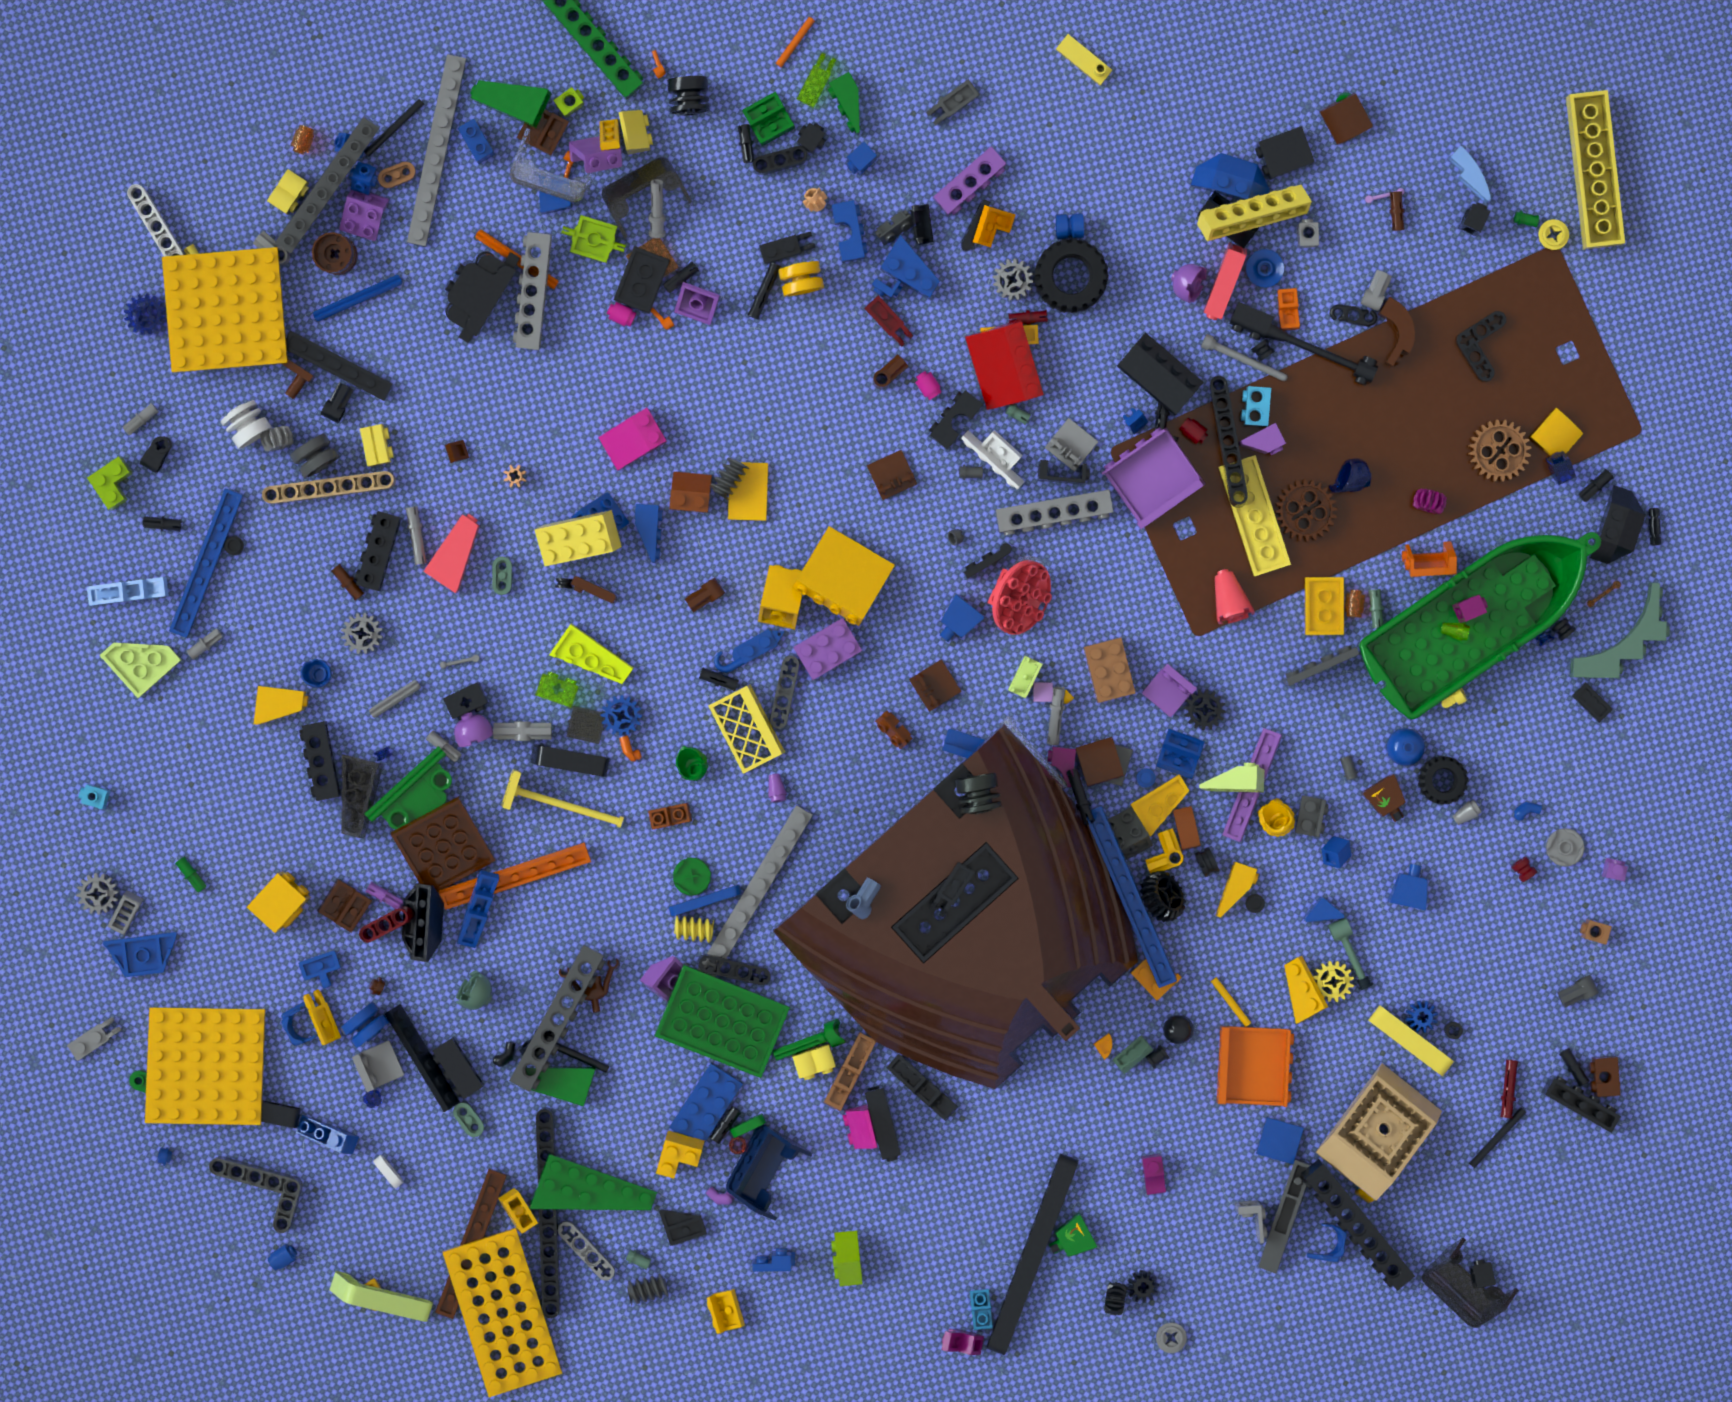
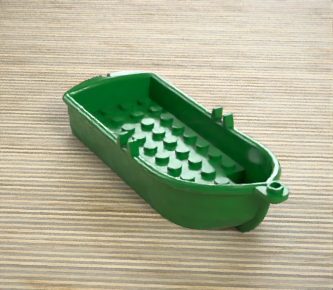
M1589 532L1575 540L1556 535H1534L1507 542L1488 552L1361 640L1359 648L1366 669L1375 685L1380 681L1385 684V687L1379 691L1400 713L1408 719H1416L1498 662L1505 660L1511 653L1518 651L1520 647L1551 627L1572 604L1584 578L1587 556L1600 547V536L1594 532ZM1590 538L1594 540L1592 546L1588 543ZM1475 595H1480L1481 598L1484 597L1488 608H1486L1487 613L1459 623L1452 605Z

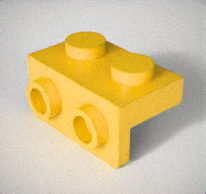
M735 1289L717 1292L707 1297V1307L711 1312L712 1324L717 1334L745 1326Z

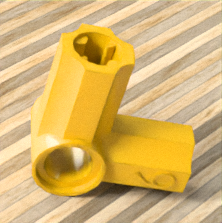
M1173 828L1157 834L1164 853L1145 860L1150 874L1157 871H1165L1182 864L1184 857ZM1174 852L1178 853L1181 857L1180 861L1176 864L1172 863L1169 859L1170 855Z

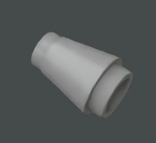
M1475 800L1465 803L1452 817L1460 825L1479 817L1482 811Z

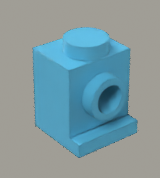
M87 784L85 788H81L79 798L82 799V804L98 809H106L111 790ZM91 793H94L96 796L94 800L89 798Z

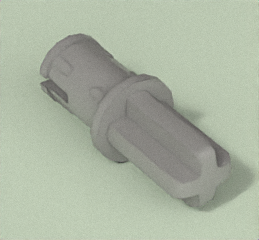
M150 403L140 413H135L136 416L123 426L124 431L131 435L143 424L147 425L146 422L159 413V411Z
M214 629L203 639L200 638L198 643L186 650L188 655L195 660L206 650L209 651L212 645L222 639V633L218 629Z
M434 730L427 736L426 740L436 748L439 746L453 762L459 760L462 754L450 745L448 740L445 741Z

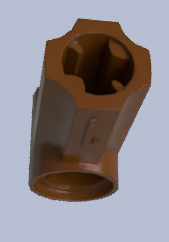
M897 354L874 374V386L877 389L887 388L909 366ZM877 376H885L887 382L879 384L876 380Z
M714 577L703 584L699 590L685 598V601L694 613L709 602L712 603L720 598L725 592Z

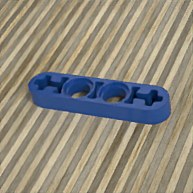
M738 884L668 908L672 917L740 895L742 891Z

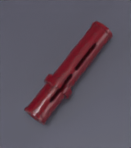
M1506 1060L1503 1096L1500 1098L1502 1100L1500 1117L1513 1118L1518 1061Z

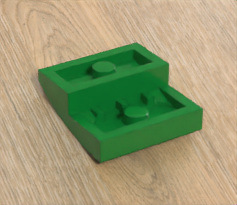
M776 92L742 110L761 146L795 129Z

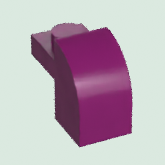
M949 1329V1331H945V1335L942 1338L941 1350L947 1352L958 1351L968 1355H981L984 1336L968 1331Z

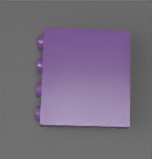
M1159 427L1151 433L1152 437L1149 440L1142 439L1136 443V449L1131 452L1129 449L1119 455L1121 458L1115 463L1112 460L1104 466L1106 470L1102 472V475H1106L1138 521L1137 525L1140 529L1205 485V482L1167 428L1161 430Z

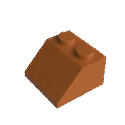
M674 472L669 509L709 513L712 475Z

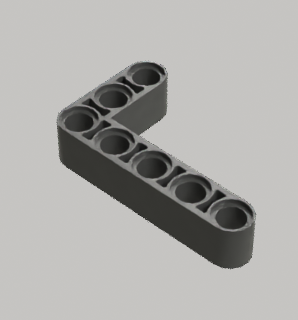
M218 1156L210 1162L209 1169L214 1175L281 1193L273 1227L279 1233H284L291 1228L303 1188L300 1178L223 1156ZM215 1161L223 1163V1170L220 1171L215 1168ZM234 1166H239L242 1169L240 1176L233 1173ZM253 1171L259 1172L261 1176L259 1181L253 1180L251 1176ZM272 1176L279 1179L278 1186H273L270 1183ZM289 1182H295L298 1189L296 1191L290 1190L288 1187ZM285 1200L291 1201L292 1209H286L283 1206V1202ZM279 1219H285L287 1221L286 1228H282L279 1226Z

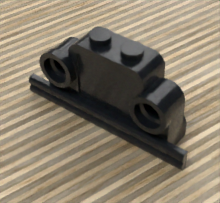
M483 251L477 255L475 262L468 260L458 265L454 272L456 274L453 281L449 280L444 290H446V298L449 301L445 309L446 316L449 320L463 328L458 336L460 339L469 343L473 335L477 336L515 274L516 270L514 267L520 257L510 252L503 262L491 252Z

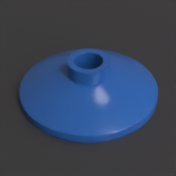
M1261 249L1254 252L1247 260L1246 274L1254 285L1262 288L1272 287L1281 280L1284 274V263L1276 252L1269 249ZM1262 266H1266L1268 268V271L1266 273H1263L1261 271Z

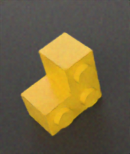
M668 1131L656 1174L674 1179L679 1162L698 1167L705 1141Z

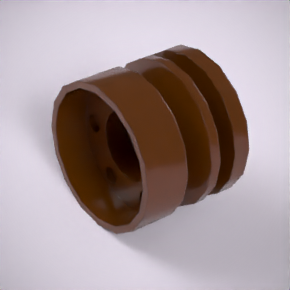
M330 232L319 236L314 242L312 259L322 271L333 275H344L350 272L356 265L358 252L354 242L348 237ZM335 251H338V252H339V254H338V255H339V258H338V259L334 257V256H335V254H334Z

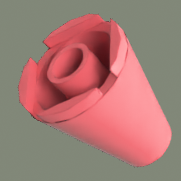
M1228 569L1218 571V575L1215 576L1218 624H1223L1222 621L1225 620L1228 621V624L1244 620L1249 617L1248 613L1254 615V608L1234 573Z

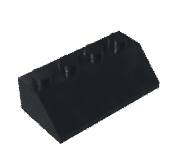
M1146 332L1117 365L1120 370L1174 416L1204 383Z

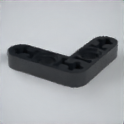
M1500 311L1491 313L1456 337L1457 347L1476 377L1482 382L1490 381L1494 377L1495 371L1478 345V342L1505 325L1506 316ZM1494 315L1496 317L1500 316L1502 318L1500 320V325L1498 323H1495L1494 325L1489 327V325L1485 322V320H1488V323L1493 321ZM1478 325H1483L1486 328L1485 335L1479 336L1476 333ZM1471 330L1473 336L1477 340L1474 341V338L1470 339L1468 341V346L1466 344H1461V336H1463L1464 338L1468 337L1469 335H1471V333H1469V331ZM1473 351L1480 354L1478 362H1472L1470 359V354ZM1483 361L1485 362V364L1482 365L1485 370H1490V373H1488V378L1486 376H1481V373L1483 372L1481 367H1479L1478 369H1476L1475 367L1476 365L1481 364Z

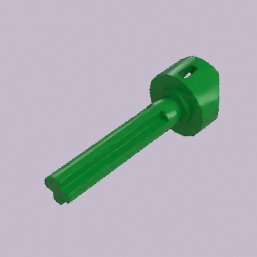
M839 1019L824 1023V1032L773 1050L776 1061L824 1044L827 1041L832 1048L847 1043L839 1036Z

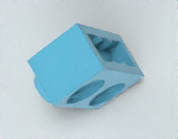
M1248 386L1246 390H1243L1242 402H1245V410H1241V421H1244L1243 426L1268 427L1271 388ZM1253 392L1260 393V402L1252 400L1251 395ZM1252 411H1256L1260 415L1259 420L1256 422L1250 419Z

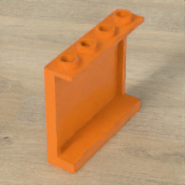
M1220 1026L1217 1103L1287 1107V1103L1291 1102V1091H1288V1083H1292V1072H1289V1064H1293V1053H1290V1045L1294 1044V1034H1291V1030Z

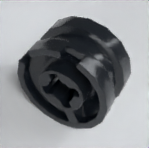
M1209 847L1205 848L1201 853L1199 851L1194 853L1205 877L1210 876L1212 872H1219Z

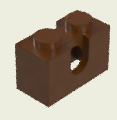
M1592 1057V1062H1589L1590 1074L1593 1073L1594 1081L1590 1082L1591 1092L1597 1097L1620 1096L1618 1057ZM1601 1072L1608 1073V1078L1605 1081H1601L1599 1078Z

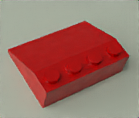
M1021 320L965 336L987 410L1044 395Z

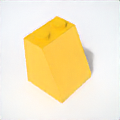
M769 565L758 622L795 630L802 594L798 593L793 588V585L801 570L786 569L780 565Z

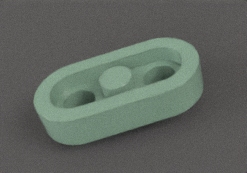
M503 556L496 558L492 565V588L499 595L508 594L512 588V563L507 557ZM500 563L506 564L504 570L499 568ZM500 582H505L506 587L504 589L499 588Z
M458 1103L453 1110L455 1119L469 1136H480L484 1131L483 1121L469 1103ZM465 1108L467 1114L462 1115L460 1109ZM474 1123L477 1124L478 1129L473 1130L471 1125Z

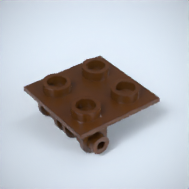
M902 450L867 465L882 500L917 485Z
M942 659L909 679L929 712L962 692Z

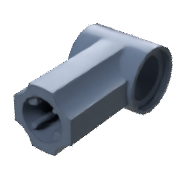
M867 877L857 895H853L847 900V909L859 919L867 918L872 911L870 904L881 888V885Z

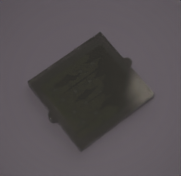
M573 706L571 718L568 720L569 727L566 737L599 744L602 731L605 729L603 727L604 724H602L605 717L600 716L603 712Z

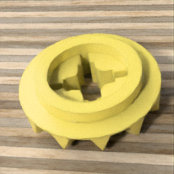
M1548 220L1539 229V242H1541L1544 248L1550 250L1561 249L1568 242L1569 230L1560 220ZM1550 230H1553L1554 233L1561 232L1556 236L1557 240L1546 238L1551 234Z

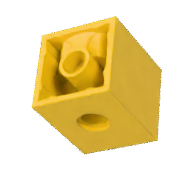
M282 871L277 873L247 906L274 933L279 932L283 927L286 929L303 911L302 906L311 898L308 895V889L303 885H297L294 882L295 878L289 872L285 873Z

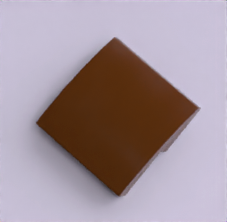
M1352 93L1341 101L1334 102L1319 111L1337 145L1373 127L1356 93Z
M545 109L537 128L523 124L516 138L551 156L569 121Z
M1113 737L1076 747L1087 787L1124 776Z
M337 879L317 911L352 933L372 900L342 880Z

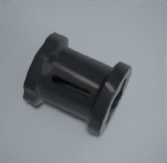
M1160 1044L1155 1051L1146 1056V1059L1154 1069L1163 1060L1170 1059Z

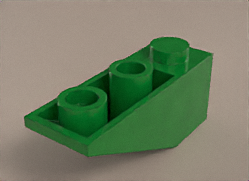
M847 72L829 82L830 88L827 90L832 99L836 98L840 104L837 108L841 115H846L849 120L846 124L851 133L855 132L856 135H859V91L850 72Z

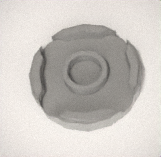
M1567 828L1554 831L1546 842V853L1549 859L1555 864L1564 867L1579 862L1585 850L1582 837L1576 831Z

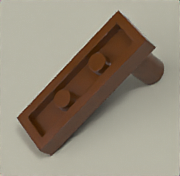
M288 359V363L283 365L295 372L297 376L285 394L295 399L307 381L312 383L315 376Z

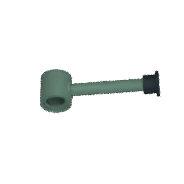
M1346 917L1329 924L1328 928L1334 941L1342 942L1359 979L1357 980L1360 986L1358 989L1363 990L1372 986L1373 982H1370L1368 976H1365L1348 937L1353 935V932Z

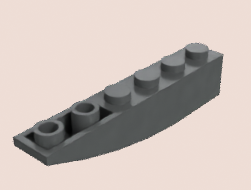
M1299 1159L1294 1161L1258 1266L1259 1268L1277 1274L1307 1190V1186L1303 1183L1305 1178L1301 1173L1312 1165Z

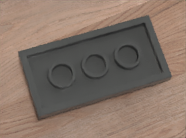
M1350 645L1339 649L1336 655L1330 653L1321 657V662L1319 663L1312 661L1303 665L1304 669L1301 671L1295 669L1286 673V678L1282 680L1285 686H1291L1359 655L1357 647L1351 648Z

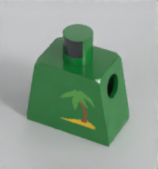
M1077 1213L1056 1229L1055 1233L1058 1240L1049 1244L1053 1254L1064 1249L1068 1257L1097 1247L1080 1213Z

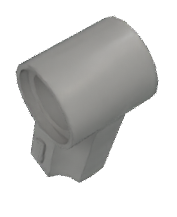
M265 231L259 234L253 242L259 249L278 247L279 252L283 251L285 253V258L279 261L280 265L283 266L289 263L290 253L276 244L275 240Z
M1376 270L1360 304L1379 311L1392 276L1383 271Z

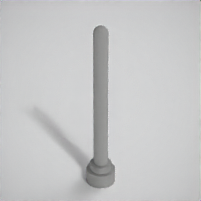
M1206 334L1201 344V348L1207 351L1208 349H1214L1281 381H1286L1288 378L1286 374L1217 343L1214 336Z

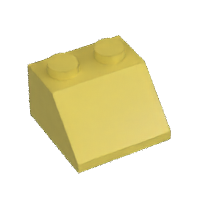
M642 110L619 112L628 155L649 151L653 141L651 133L647 134L646 126H649L647 114L643 115Z

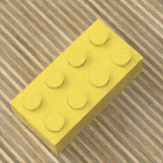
M612 510L550 523L535 529L544 566L610 553L622 547Z

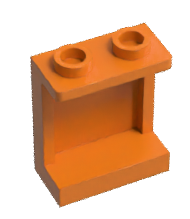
M1451 541L1443 542V552L1412 554L1409 544H1405V551H1402V562H1404L1405 570H1408L1410 577L1457 574V556Z

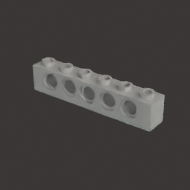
M528 232L523 238V247H526V252L521 257V266H524L523 274H520L519 285H522V291L517 296V304L520 305V310L515 315V324H518V329L514 331L513 343H516L517 348L540 350L552 234ZM533 247H538L541 250V255L538 258L533 257L531 254ZM531 266H536L539 269L538 276L533 277L530 275L529 269ZM534 285L537 288L535 296L528 294V286ZM528 304L533 305L535 308L533 315H528L525 312V307ZM527 323L533 327L531 334H526L523 331V326Z
M1110 490L996 509L995 513L999 533L1003 532L1005 536L1015 534V530L1018 529L1028 532L1033 531L1035 526H1041L1042 529L1053 527L1052 523L1060 522L1062 526L1072 524L1071 520L1079 519V522L1090 521L1092 516H1098V519L1110 517L1109 513H1113ZM1088 502H1096L1098 507L1095 512H1090L1087 509ZM1074 504L1078 507L1077 515H1071L1068 512L1070 505ZM1051 508L1059 510L1060 515L1058 518L1050 517L1049 511ZM1038 511L1041 515L1040 521H1032L1030 518L1031 512ZM1018 514L1021 516L1022 523L1020 525L1012 523L1011 518L1013 515Z

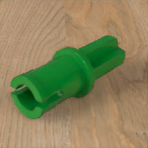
M185 856L175 863L184 874V879L190 882L196 892L199 893L206 888V884L197 874L198 870H194Z

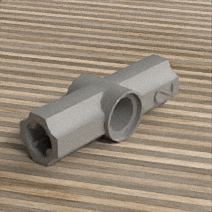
M528 721L494 723L493 739H514V741H531V739L551 740L552 723H531Z

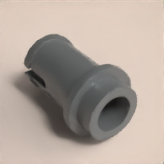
M959 466V478H963V480L965 478L982 479L983 467Z
M1352 756L1341 758L1340 761L1345 773L1344 777H1346L1347 781L1357 778L1358 771L1356 772Z

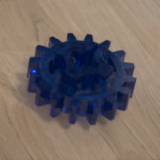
M146 293L145 298L138 294L137 300L133 297L131 298L132 304L126 303L129 310H124V313L128 314V317L124 318V320L130 321L128 328L134 327L133 332L137 333L140 330L141 335L144 336L147 331L149 335H152L153 329L157 332L159 331L158 325L164 326L161 320L167 318L162 315V312H165L166 309L160 308L163 304L162 301L156 303V296L150 299V294ZM142 302H147L144 306H141V307H138V306H137L138 304H140V303H142ZM155 307L157 309V317H155L153 311ZM143 311L147 312V314H149V317L143 318V315H141V313ZM133 312L136 313V321L133 319ZM146 323H154L149 327H143Z

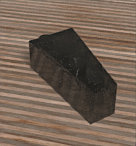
M342 754L341 834L365 838L369 819L365 813L374 804L383 764Z

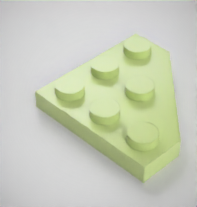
M113 643L99 655L137 698L146 693L181 661V658L172 648L165 645Z

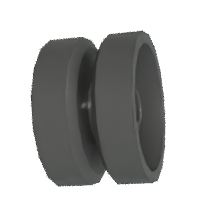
M325 433L311 439L290 454L294 464L304 463L299 469L304 479L326 469L340 457L335 448L326 449L330 444V440Z

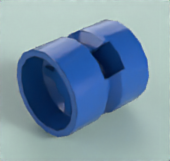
M1083 213L1072 214L1070 218L1067 214L1056 215L1057 240L1068 239L1069 235L1073 238H1084Z

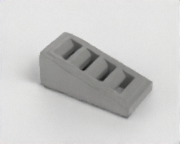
M126 891L107 927L125 935L144 899L130 891ZM125 906L129 908L130 910H132V913L122 907ZM121 913L129 917V919H126L118 914ZM115 920H118V921L124 923L125 926H122V925L116 923Z

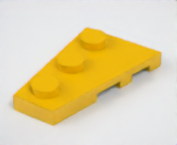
M1177 775L1130 804L1150 837L1186 796L1189 789L1182 777Z
M1303 956L1297 957L1285 964L1295 1022L1299 1024L1328 1008V1005Z

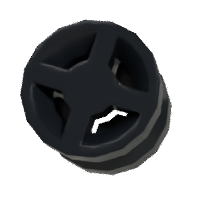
M1265 339L1251 349L1253 353L1257 354L1259 362L1275 352L1273 348H1270L1268 339Z
M1567 617L1551 628L1553 632L1559 635L1560 641L1576 630L1574 626H1570Z

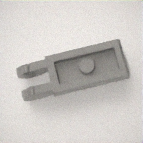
M113 1017L102 1024L96 1025L67 1045L77 1061L109 1041L112 1036L121 1031L120 1027H116L107 1034L103 1029L113 1023Z

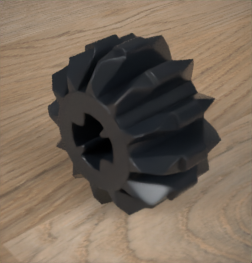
M1143 1270L1139 1271L1140 1276H1137L1135 1272L1132 1273L1135 1279L1128 1278L1127 1281L1133 1285L1126 1286L1127 1290H1133L1129 1293V1296L1133 1297L1136 1295V1302L1142 1297L1143 1303H1146L1147 1296L1152 1301L1153 1296L1151 1293L1158 1294V1291L1153 1289L1159 1287V1283H1153L1157 1279L1156 1276L1150 1278V1271H1147L1144 1276ZM1142 1282H1144L1145 1285L1148 1284V1286L1144 1288V1291H1141V1289L1138 1288V1286H1141Z
M1110 1282L1108 1284L1104 1306L1105 1313L1115 1316L1122 1315L1127 1290L1126 1285L1117 1282Z

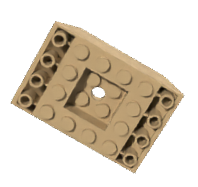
M1381 1063L1315 1153L1376 1201L1402 1172L1437 1124L1442 1111ZM1381 1124L1388 1127L1386 1135L1382 1134L1379 1130Z

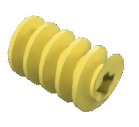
M676 915L674 934H676L677 940H680L683 935L685 941L691 936L692 941L695 942L698 936L700 942H703L705 937L708 943L711 942L714 920L710 924L709 919L706 918L703 924L701 918H698L695 923L694 918L691 917L689 922H687L686 916H683L682 920L679 921L678 915Z

